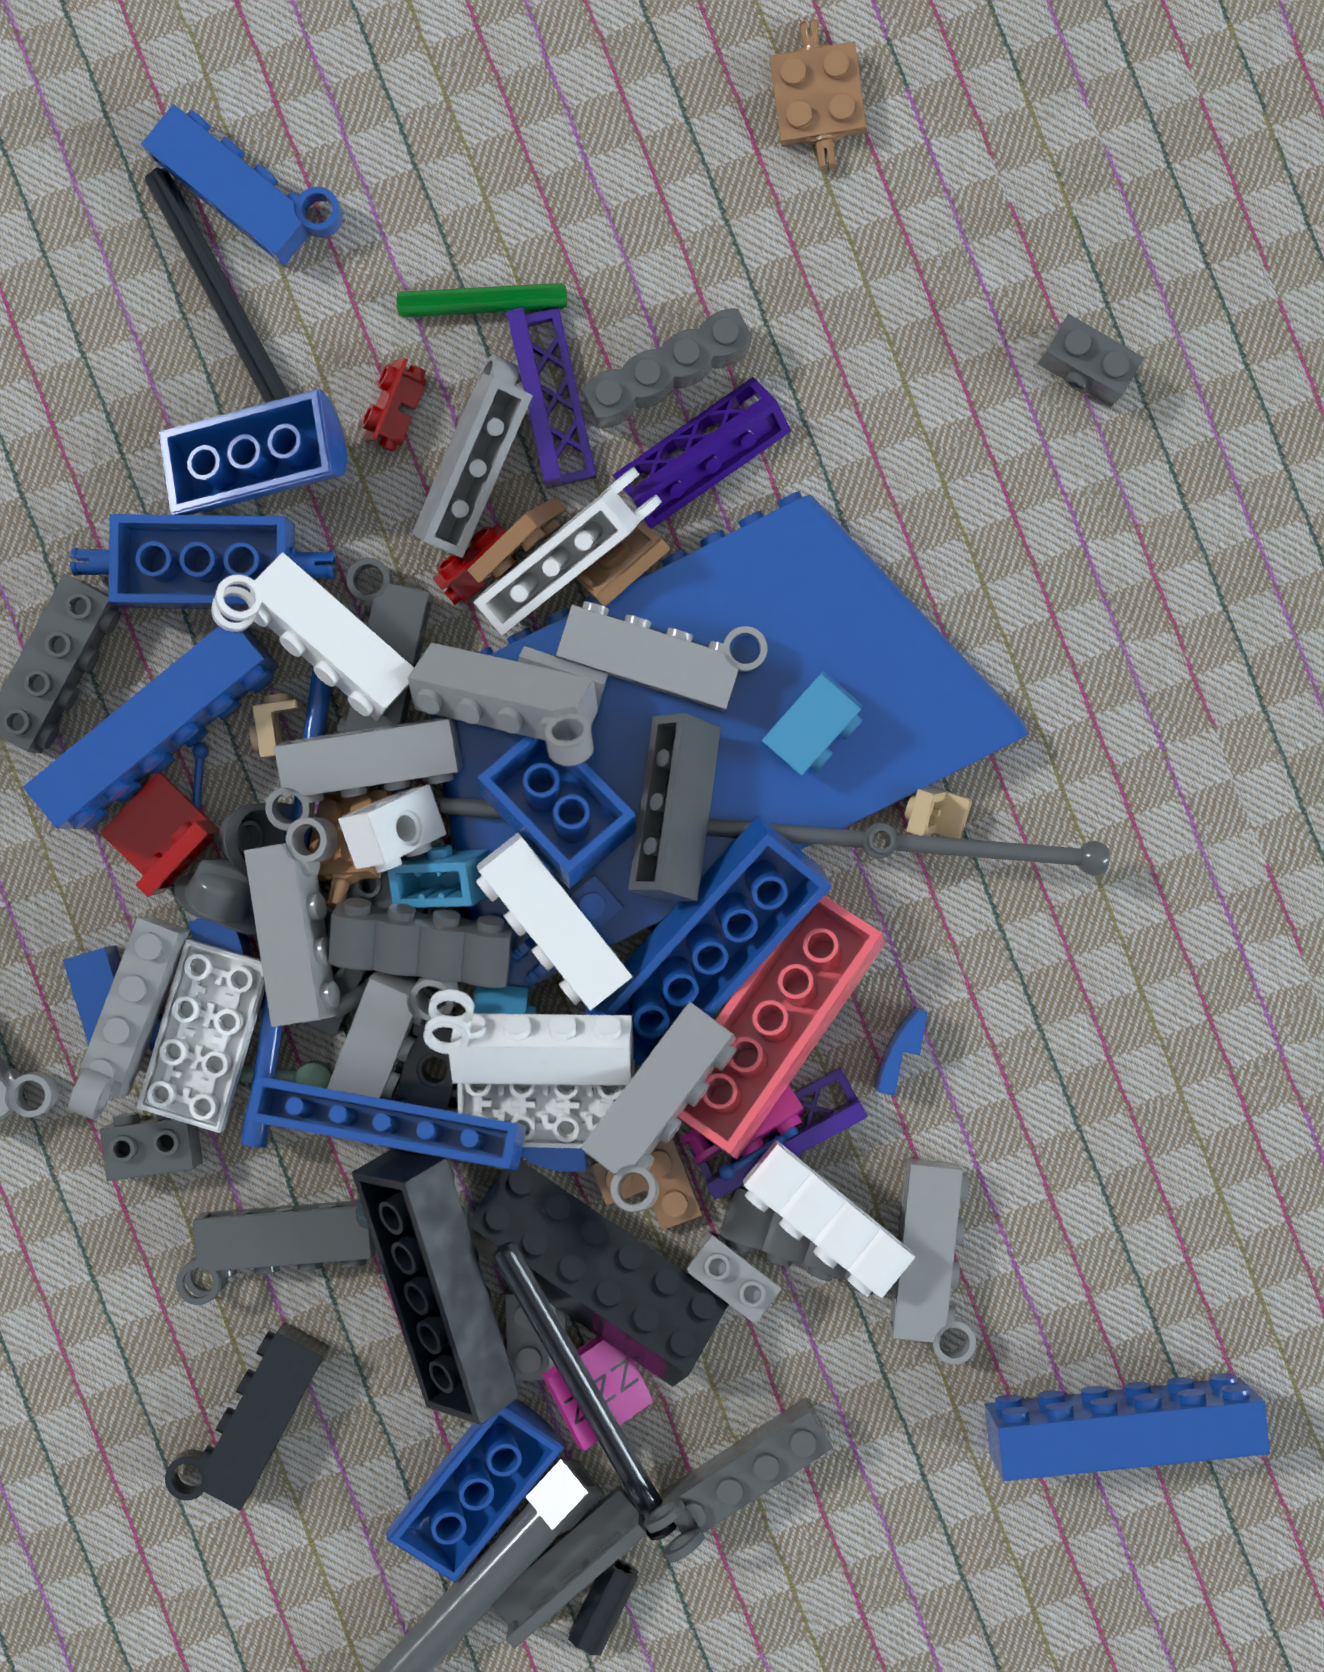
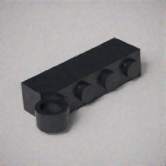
M286 1322L282 1324L276 1334L269 1330L256 1352L257 1355L263 1357L256 1371L248 1369L236 1390V1393L242 1395L241 1400L235 1410L231 1407L226 1409L215 1431L222 1434L216 1447L208 1445L204 1452L196 1449L181 1452L166 1471L165 1484L168 1491L177 1499L185 1501L196 1499L205 1492L241 1511L322 1362L329 1345ZM181 1464L196 1466L201 1472V1484L190 1486L183 1483L178 1476V1466Z

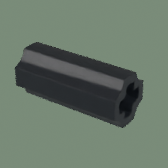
M618 1559L594 1580L569 1631L570 1636L568 1640L576 1648L586 1651L590 1655L598 1656L602 1654L639 1578L637 1576L639 1571L630 1563Z

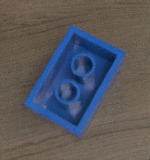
M525 736L477 777L480 795L516 833L519 832L530 848L569 889L635 832L636 814L585 761L573 766L555 763L549 757L545 740Z

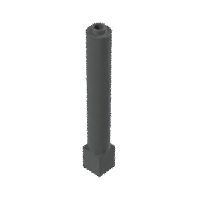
M561 1459L526 1496L529 1503L372 1672H432L554 1539L562 1531H570L605 1494L579 1461Z

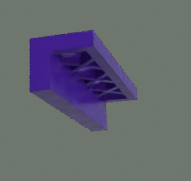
M523 307L506 311L523 389L525 392L533 395L528 405V411L546 488L549 489L597 478L559 308L525 315ZM553 321L556 337L546 351L531 342L528 327ZM558 346L562 361L557 357L553 356V353ZM534 352L543 357L538 365H536ZM548 361L557 365L565 372L566 378L556 393L540 383L539 375ZM567 387L571 402L562 397ZM543 393L552 398L547 408ZM557 403L562 404L574 413L575 421L566 435L550 426L548 417ZM576 430L578 431L580 444L571 439ZM552 435L562 440L556 450ZM568 444L583 454L586 469L561 475L558 458Z
M752 377L612 476L616 481L632 467L638 471L639 475L650 472L649 477L635 487L629 483L622 490L632 501L636 509L654 495L660 498L661 504L643 519L644 523L652 529L789 434L791 429L776 399ZM753 395L759 399L746 409H738L740 404ZM721 423V426L714 432L703 434L704 430L710 425ZM677 448H686L685 452L678 457L668 459L669 454Z
M841 1067L794 1091L799 1100L813 1092L814 1095L811 1103L800 1100L803 1107L810 1108L805 1125L798 1128L800 1133L782 1144L797 1156L868 1117ZM838 1080L849 1101L835 1109L817 1105L821 1088ZM815 1110L826 1113L812 1121ZM777 1131L770 1135L768 1142L775 1138ZM706 1139L710 1147L715 1145L710 1140ZM690 1148V1151H691L693 1157L695 1158L696 1155L694 1154L693 1150ZM732 1157L730 1164L736 1162L737 1160ZM761 1157L736 1171L734 1178L731 1180L722 1179L718 1172L713 1174L707 1161L698 1165L714 1200L744 1185L743 1179Z

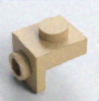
M290 693L264 696L265 704L252 706L255 725H250V740L253 750L259 751L260 758H276L274 746L283 742L279 714L304 710L303 702L297 699L291 700Z
M935 787L918 789L917 795L913 794L910 797L905 810V818L909 820L906 831L919 836L935 833L947 838H961L972 801L970 798Z

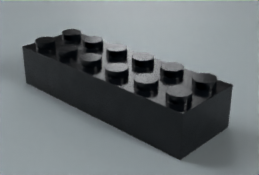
M392 1148L351 1173L423 1399L428 1408L481 1425L520 1396L514 1380L515 1371L508 1360L502 1341L503 1332L496 1321L491 1305V1293L484 1282L479 1266V1253L472 1243L466 1223L467 1214L460 1204L454 1184L455 1175L448 1164L447 1158Z
M521 1160L518 1171L502 1168L467 1221L472 1243L476 1247L479 1256L498 1268L493 1259V1253L496 1251V1248L501 1244L510 1241L514 1242L551 1305L672 1387L690 1375L729 1305L700 1281Z

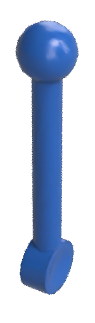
M202 742L195 744L192 748V754L196 758L192 802L199 809L201 807L204 758L209 754L208 746Z
M795 1126L736 1162L722 1164L719 1168V1176L724 1180H731L734 1178L736 1171L763 1156L775 1140L782 1144L800 1132Z

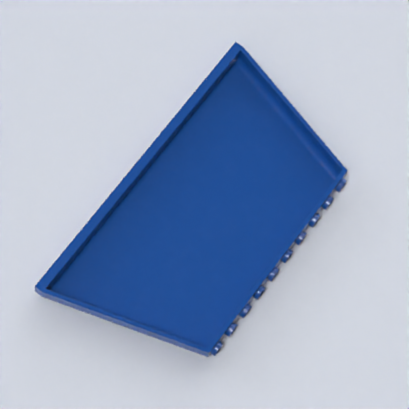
M797 491L777 502L779 509L765 516L760 510L743 518L738 522L741 527L740 529L726 536L723 530L717 531L700 541L702 548L686 555L683 549L667 556L661 561L662 568L650 574L645 571L606 606L609 609L607 616L622 621L625 620L626 614L640 617L651 622V630L664 634L667 633L668 628L678 629L692 634V643L709 647L710 641L724 644L726 636L732 630L741 626L753 627L760 631L767 642L766 658L756 670L747 673H737L726 711L723 712L608 676L599 709L591 728L594 750L585 762L633 812L639 813L653 716L686 713L721 727L709 818L752 822L759 816L767 823L843 829L917 792L918 789H923L1029 735V732L1022 718L811 494L803 497L801 492ZM592 595L584 599V601L601 605ZM566 608L552 614L545 619L547 626L532 633L530 628H526L507 638L509 645L496 652H493L492 648L488 647L477 653L518 662L521 651L526 646L556 656L570 611ZM739 636L730 644L731 656L739 663H752L759 656V645L750 636ZM824 670L863 705L857 714L863 721L846 740L838 735L827 748L833 754L816 773L809 767L801 776L767 746L762 739ZM430 714L431 718L444 717L435 714ZM456 720L464 767L459 772L453 773L454 780L443 782L445 797L485 800L480 795L477 777L525 736ZM448 815L455 851L489 849L491 854L516 834L504 819ZM637 830L570 889L538 856L569 897L593 875H596L622 904L624 908L597 931L609 947L665 919L680 902L662 901L628 891ZM706 836L701 878L737 838ZM793 843L800 850L812 845L804 843ZM486 897L473 906H465L467 919L478 920L480 916L492 915L502 918L505 921L504 923L509 924L504 915L510 910L499 897L493 902ZM514 930L512 951L530 936L528 932L520 937ZM537 944L527 952V955L520 962L514 963L512 966L510 965L506 986L530 987L523 978L532 967L540 964V961L532 952V949ZM554 966L544 975H542L532 985L558 973L559 971Z

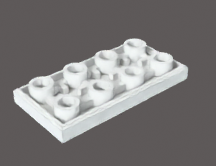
M185 939L137 1104L138 1109L217 1133L224 1131L265 992L260 959L193 939Z
M633 1060L632 1078L635 1075V1060ZM457 1083L458 1113L526 1126L523 1147L580 1148L626 1085Z

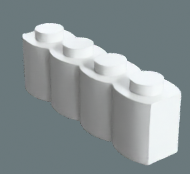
M777 1140L774 1141L743 1179V1184L748 1189L745 1197L763 1212H766L769 1207L782 1217L779 1225L797 1240H800L804 1235L816 1244L817 1247L813 1250L814 1254L833 1269L839 1264L848 1270L851 1275L847 1280L867 1297L871 1292H874L880 1298H883L915 1259L912 1250Z

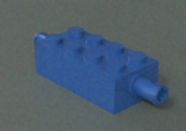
M110 514L109 549L72 548L70 558H76V561L88 562H70V568L74 576L109 575L108 602L121 608L211 609L217 588L225 578L232 575H244L255 581L282 552L310 577L335 579L336 568L332 566L336 565L335 551L297 552L295 547V524L286 516ZM234 584L229 586L240 587L247 590L248 592L251 591L249 588L241 584ZM238 596L224 598L226 605L232 610L249 609L246 601Z

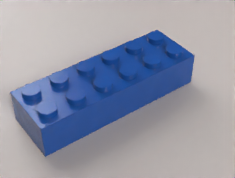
M227 619L229 622L239 623L238 621ZM218 626L25 784L23 789L56 829L77 830L85 827L87 830H90L108 816L106 809L115 801L119 800L122 803L134 796L142 788L139 782L152 772L155 775L167 769L175 761L172 755L182 746L186 745L190 748L200 742L208 734L206 727L219 717L222 721L234 714L242 706L239 700L251 690L257 693L267 687L275 679L272 673L280 665L249 628L240 632H231Z
M757 816L700 879L698 901H680L626 960L623 965L632 975V978L592 1010L585 1006L586 1015H632L633 1060L641 1067L689 1002L712 1018L833 887L823 868L761 817Z
M1232 1373L1213 1374L1210 1376V1380L1194 1382L1193 1379L1186 1377L1172 1378L1167 1380V1385L1151 1386L1147 1382H1130L1124 1385V1389L1107 1391L1106 1387L1090 1386L1081 1389V1394L1064 1395L1062 1391L1050 1390L1040 1392L1038 1398L1022 1400L1018 1395H1002L996 1397L995 1402L984 1403L989 1455L1003 1481L1270 1454L1265 1401L1240 1377L1237 1378Z

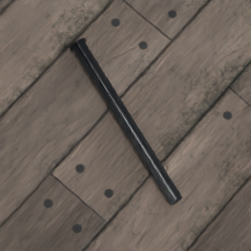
M166 168L153 169L145 176V182L265 403L290 397L169 171Z
M511 1241L501 1244L493 1253L496 1265L645 1521L651 1512L662 1505L660 1495L517 1245ZM673 1521L657 1532L650 1533L647 1530V1536L650 1540H660L669 1536L677 1526Z

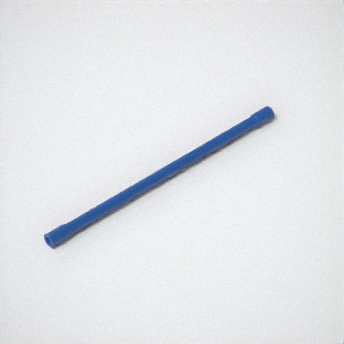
M312 664V676L302 739L325 735L332 690L331 686H328L318 678ZM295 795L290 820L300 819L303 812L302 803ZM312 826L306 830L304 835V844L307 850ZM266 990L250 1099L246 1106L241 1145L266 1148L268 1145L270 1125L246 1121L255 1077L275 1079L282 1026L271 1027Z

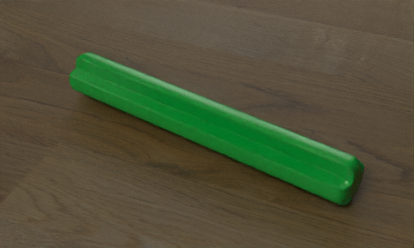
M563 283L401 291L397 293L396 302L397 311L401 317L495 313L522 307L524 311L551 310L567 307V289Z

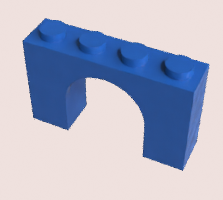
M202 918L188 922L193 940L254 957L247 934L236 932ZM116 945L63 960L88 1045L121 962ZM265 992L263 995L260 1009L263 1008ZM162 1015L158 1018L149 1042L151 1051H153L163 1018Z

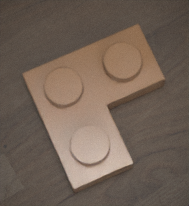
M555 496L525 513L468 569V572L478 583L492 575L499 580L516 565L517 562L513 556L521 548L528 552L537 543L544 542L561 526L556 519L567 510L566 507Z
M672 1137L668 1143L660 1140L650 1154L655 1158V1161L649 1170L656 1176L659 1183V1195L652 1206L663 1231L702 1216V1211L674 1138ZM598 1161L591 1163V1168L606 1206L615 1203L611 1195V1182L615 1174ZM639 1173L627 1176L621 1186L624 1199L644 1191L649 1193L648 1181Z

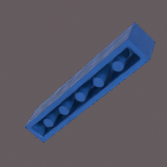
M260 1076L255 1077L246 1121L515 1171L519 1169L527 1128L518 1123Z

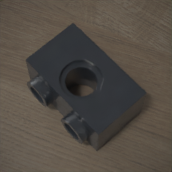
M423 1019L420 1026L414 1024L411 1037L416 1038L407 1061L404 1063L395 1101L450 1111V1107L458 1109V1085L452 1082L449 1054L434 1051L425 1043L424 1030L428 1021ZM440 1027L435 1029L432 1034L436 1039L450 1043L453 1028ZM438 1057L444 1060L448 1068L446 1077L442 1079L432 1078L426 1071L427 1059Z

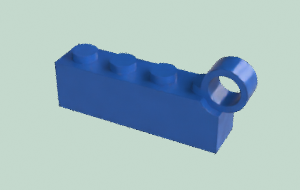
M173 104L141 143V146L153 161L162 168H166L175 179L283 267L309 237V234L318 238L329 237L337 232L342 224L343 212L331 191L323 187H311L303 191L300 196L292 191L286 196L275 187L278 181L270 172L259 164L254 169L242 160L245 155L242 150L225 136L221 141L208 132L211 126L192 109L186 114ZM319 201L331 204L332 213L325 222L316 224L307 220V211L312 204Z

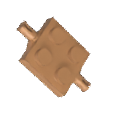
M806 19L799 24L803 47L794 52L770 55V65L781 147L801 143L816 145L818 169L826 171L825 153H827L829 170L837 167L833 142L845 136L867 133L855 41L835 45L820 44L818 21L810 19L812 36H809Z
M366 786V794L353 797H341V794L324 795V800L319 801L316 817L330 821L338 834L336 851L327 860L319 861L320 869L317 874L318 881L332 882L328 901L326 902L328 907L335 909L338 903L344 902L347 898L349 885L362 879L381 877V872H376L375 866L361 869L355 868L338 819L393 794L391 791H371L372 786ZM313 827L308 851L312 854L320 846V834L315 827Z

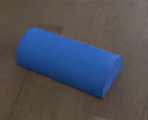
M320 389L159 432L171 515H194L341 477L344 475L347 467V449L340 420L331 401Z
M519 1399L510 1403L483 1424L473 1423L386 1530L387 1540L455 1583L565 1448L562 1440L538 1413Z

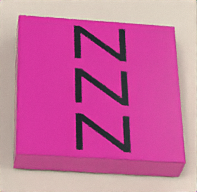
M597 1336L577 1350L619 1425L654 1402L634 1360ZM553 1366L541 1374L577 1447L585 1451L598 1442L556 1367Z

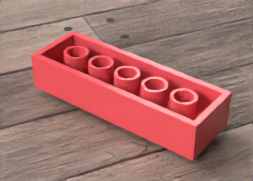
M824 895L738 988L715 1020L737 1038L732 1044L737 1050L721 1071L716 1067L705 1080L710 1085L705 1095L694 1107L688 1103L678 1116V1119L737 1160L885 946L883 933Z

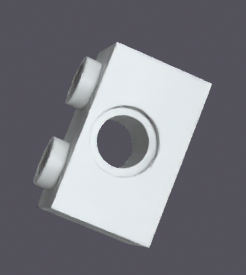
M429 784L400 790L338 819L355 868L361 869L375 866L376 872L387 871L401 865L400 857L405 854L407 857H413L431 850L432 845L430 842L446 835Z

